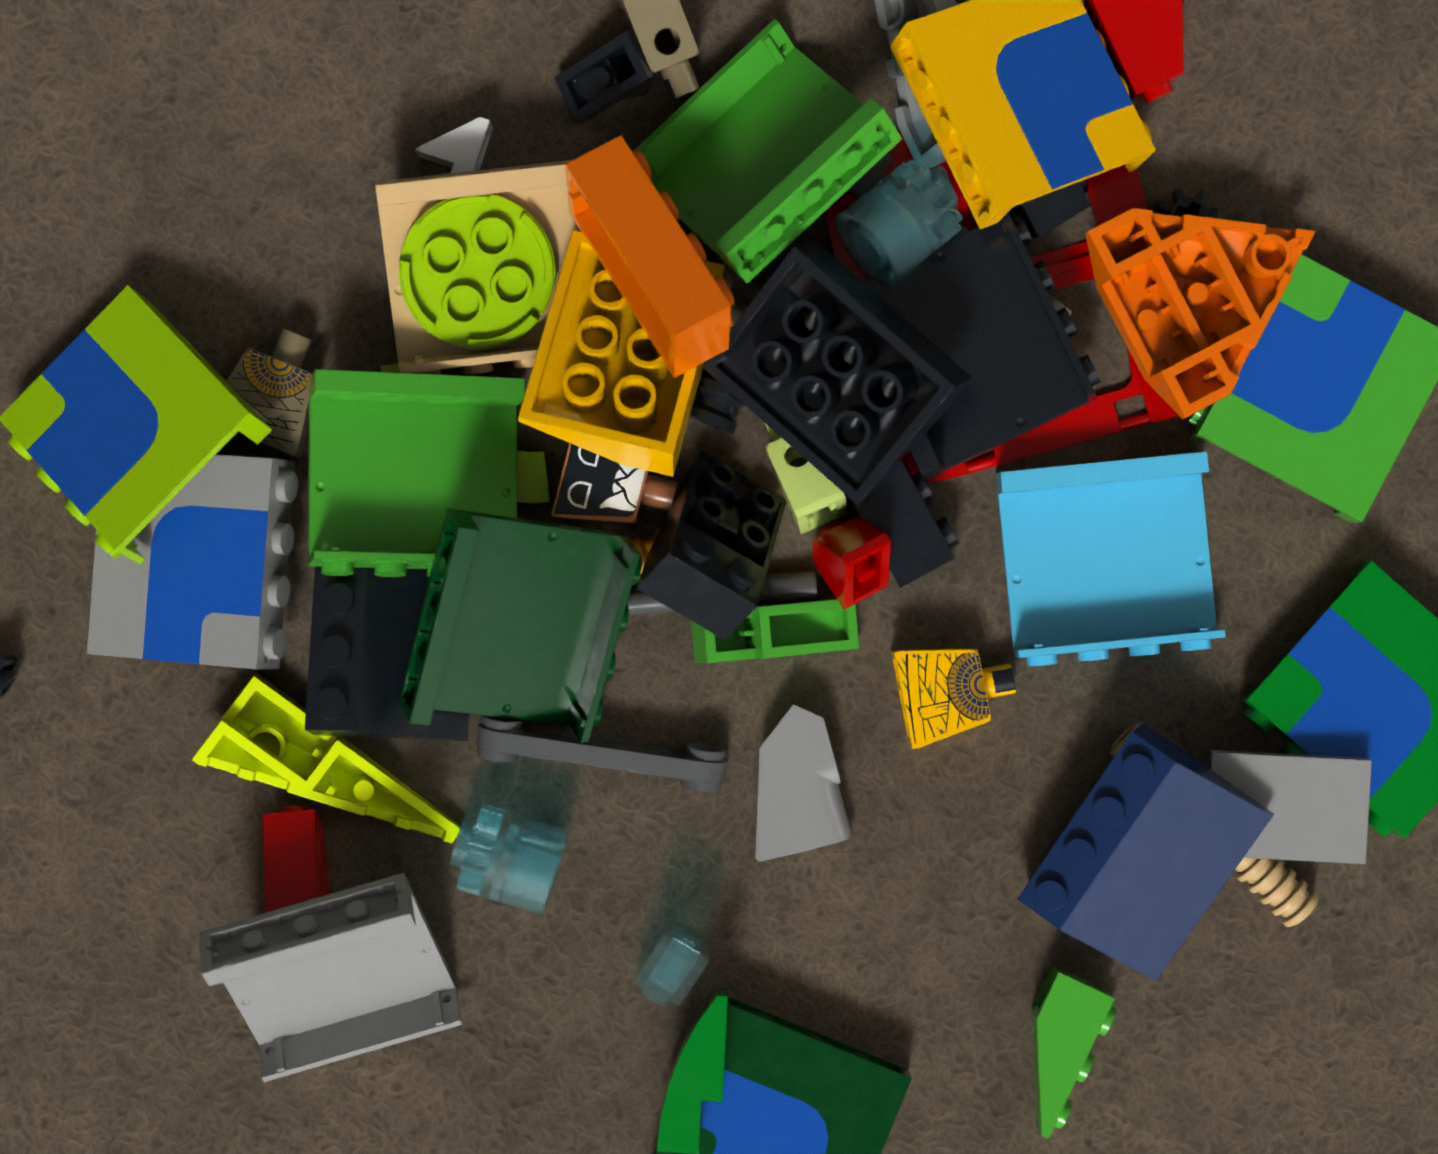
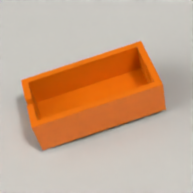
M620 135L565 164L567 187L569 189L567 191L569 213L672 376L676 378L728 350L730 327L733 326L731 318V305L734 304L733 295L724 279L720 275L713 278L705 266L704 262L707 261L706 254L697 237L693 233L685 235L677 222L679 220V213L672 198L666 191L658 193L650 180L652 172L642 152L639 149L631 151Z

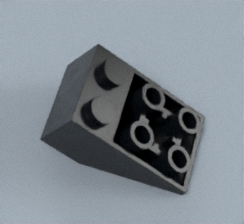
M701 450L697 454L648 552L637 589L726 640L758 606L786 501Z

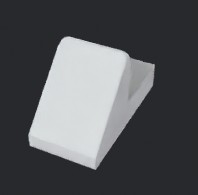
M478 117L417 147L415 152L420 158L451 167V173L480 170L493 126L490 120Z

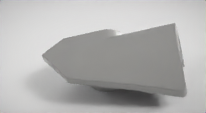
M794 704L759 747L755 858L760 862L828 846L852 837L839 788L841 781L824 718Z

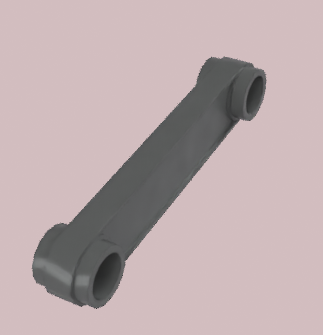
M482 715L481 723L478 724L476 738L477 756L489 761L515 762L518 760L519 755L681 779L680 785L682 787L699 792H719L721 784L725 780L728 761L725 758L726 749L711 743L689 742L686 744L685 749L590 736L589 743L583 744L580 743L575 733L522 726L523 720Z

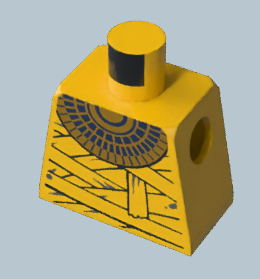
M898 649L891 651L908 743L912 749L921 748L991 721L988 699L1016 693L1011 664L981 668L978 649Z

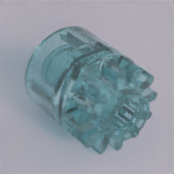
M910 160L906 164L902 163L883 178L876 187L863 194L842 211L836 218V227L844 246L856 263L877 282L886 286H893L927 259L931 252L938 250L961 231L962 228L959 222L963 217L954 209L958 206V197L948 180L939 172L928 169L927 166L919 169L915 161Z
M483 804L479 811L477 822L463 821L454 845L450 865L461 868L457 889L543 915L561 862L569 830Z

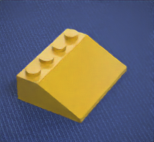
M573 230L518 420L523 424L619 464L674 477L704 363L676 378L672 376L585 236L579 231ZM709 261L704 262L713 278L720 275L724 279L725 265Z

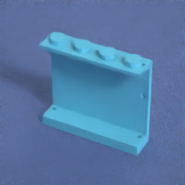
M1207 451L996 473L1014 657H1026L1028 667L1058 664L1057 654L1077 652L1078 661L1109 659L1108 649L1129 647V656L1160 654V644L1180 642L1181 651L1211 649V639L1226 637L1225 630L1217 629L1202 482V474L1209 472Z

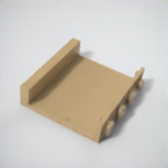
M572 160L375 182L400 373L442 375L441 369L462 367L463 374H480L493 371V363L513 361L514 368L533 367L573 230L581 232L569 213L567 192L569 189L567 187L565 164ZM495 194L517 203L540 224L553 250L556 270L555 284L550 300L538 319L539 321L523 336L496 348L482 350L466 349L446 343L427 332L414 318L408 309L401 291L399 257L408 231L420 215L435 203L443 199Z

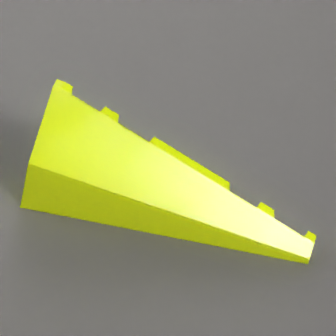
M256 671L192 758V761L201 766H211L236 774L238 777L249 781L256 780L285 789L288 793L362 816L368 815L403 829H413L441 838L448 843H453L462 831V827L342 736H320L306 731V709Z

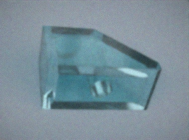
M665 920L636 972L634 981L642 985L639 992L659 1005L666 1006L668 1001H671L680 1006L710 960V945Z

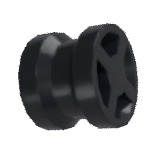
M702 377L698 386L701 395L698 402L692 406L690 418L721 431L734 434L737 427L735 416L738 409L745 405L720 382Z

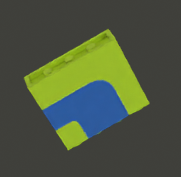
M129 285L117 295L0 416L1 423L12 434L7 439V442L26 460L30 461L33 458L40 465L35 471L36 475L54 492L59 493L61 490L69 498L64 506L78 521L85 526H88L90 523L99 532L94 537L95 542L114 559H117L122 554L139 565L146 559L136 549L138 544L133 539L238 431L256 444H259L272 431L270 426L150 301Z

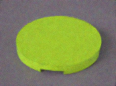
M495 194L443 199L435 203L414 222L404 239L399 257L401 291L408 309L414 318L427 332L446 343L466 349L482 350L496 348L523 336L539 321L538 319L550 300L555 284L554 254L546 233L535 218L524 208L507 198Z

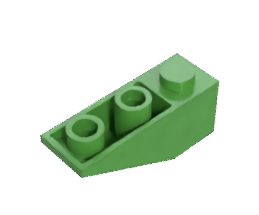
M1052 965L1031 1010L1035 1119L1038 1131L1041 1136L1049 1139L1054 1127L1061 1129L1064 1126L1072 1108L1073 1102L1068 1097L1076 1080L1082 1083L1088 1076L1095 1057L1094 1054L1090 1053L1098 1034L1102 1036L1107 1034L1117 1011L1112 1006L1115 998L1109 991Z

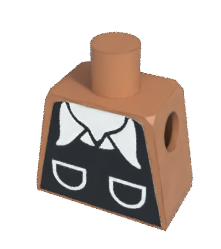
M569 443L551 516L561 519L637 524L641 504L667 511L670 510L678 481L649 474L650 471L619 464Z

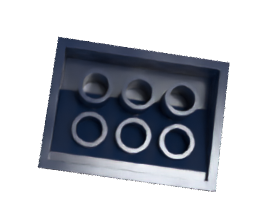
M1143 723L1130 733L1017 899L1064 933L1156 981L1267 826L1274 813Z

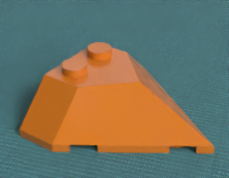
M1132 208L1087 231L1085 235L1096 289L1144 380L1184 419L1231 394L1239 379L1238 374L1249 353L1256 347L1293 276L1291 275L1303 250L1307 249L1316 231L1298 228L1287 230L1266 227V224L1186 214L1175 216L1152 213V210Z

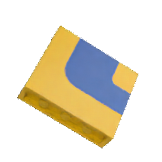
M970 0L907 22L890 45L980 230L998 223L1014 206L1119 166L1125 165L1129 173L1133 172L1156 151L1152 143L1150 129L1140 119L1129 97L1127 83L1117 73L1106 51L1105 40L1102 34L1095 29L1083 5V0Z

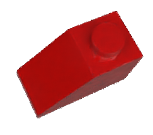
M859 516L844 523L841 521L833 522L824 527L817 534V537L813 539V563L844 610L888 587L891 540L884 531Z

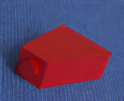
M1083 0V5L1095 29L1102 34L1105 40L1106 51L1117 73L1127 83L1131 101L1133 102L1143 97L1147 105L1174 92L1171 83L1175 82L1184 72L1183 0Z
M290 805L280 808L278 813L263 814L265 913L329 895L330 888L324 829L315 809L309 810L305 806Z

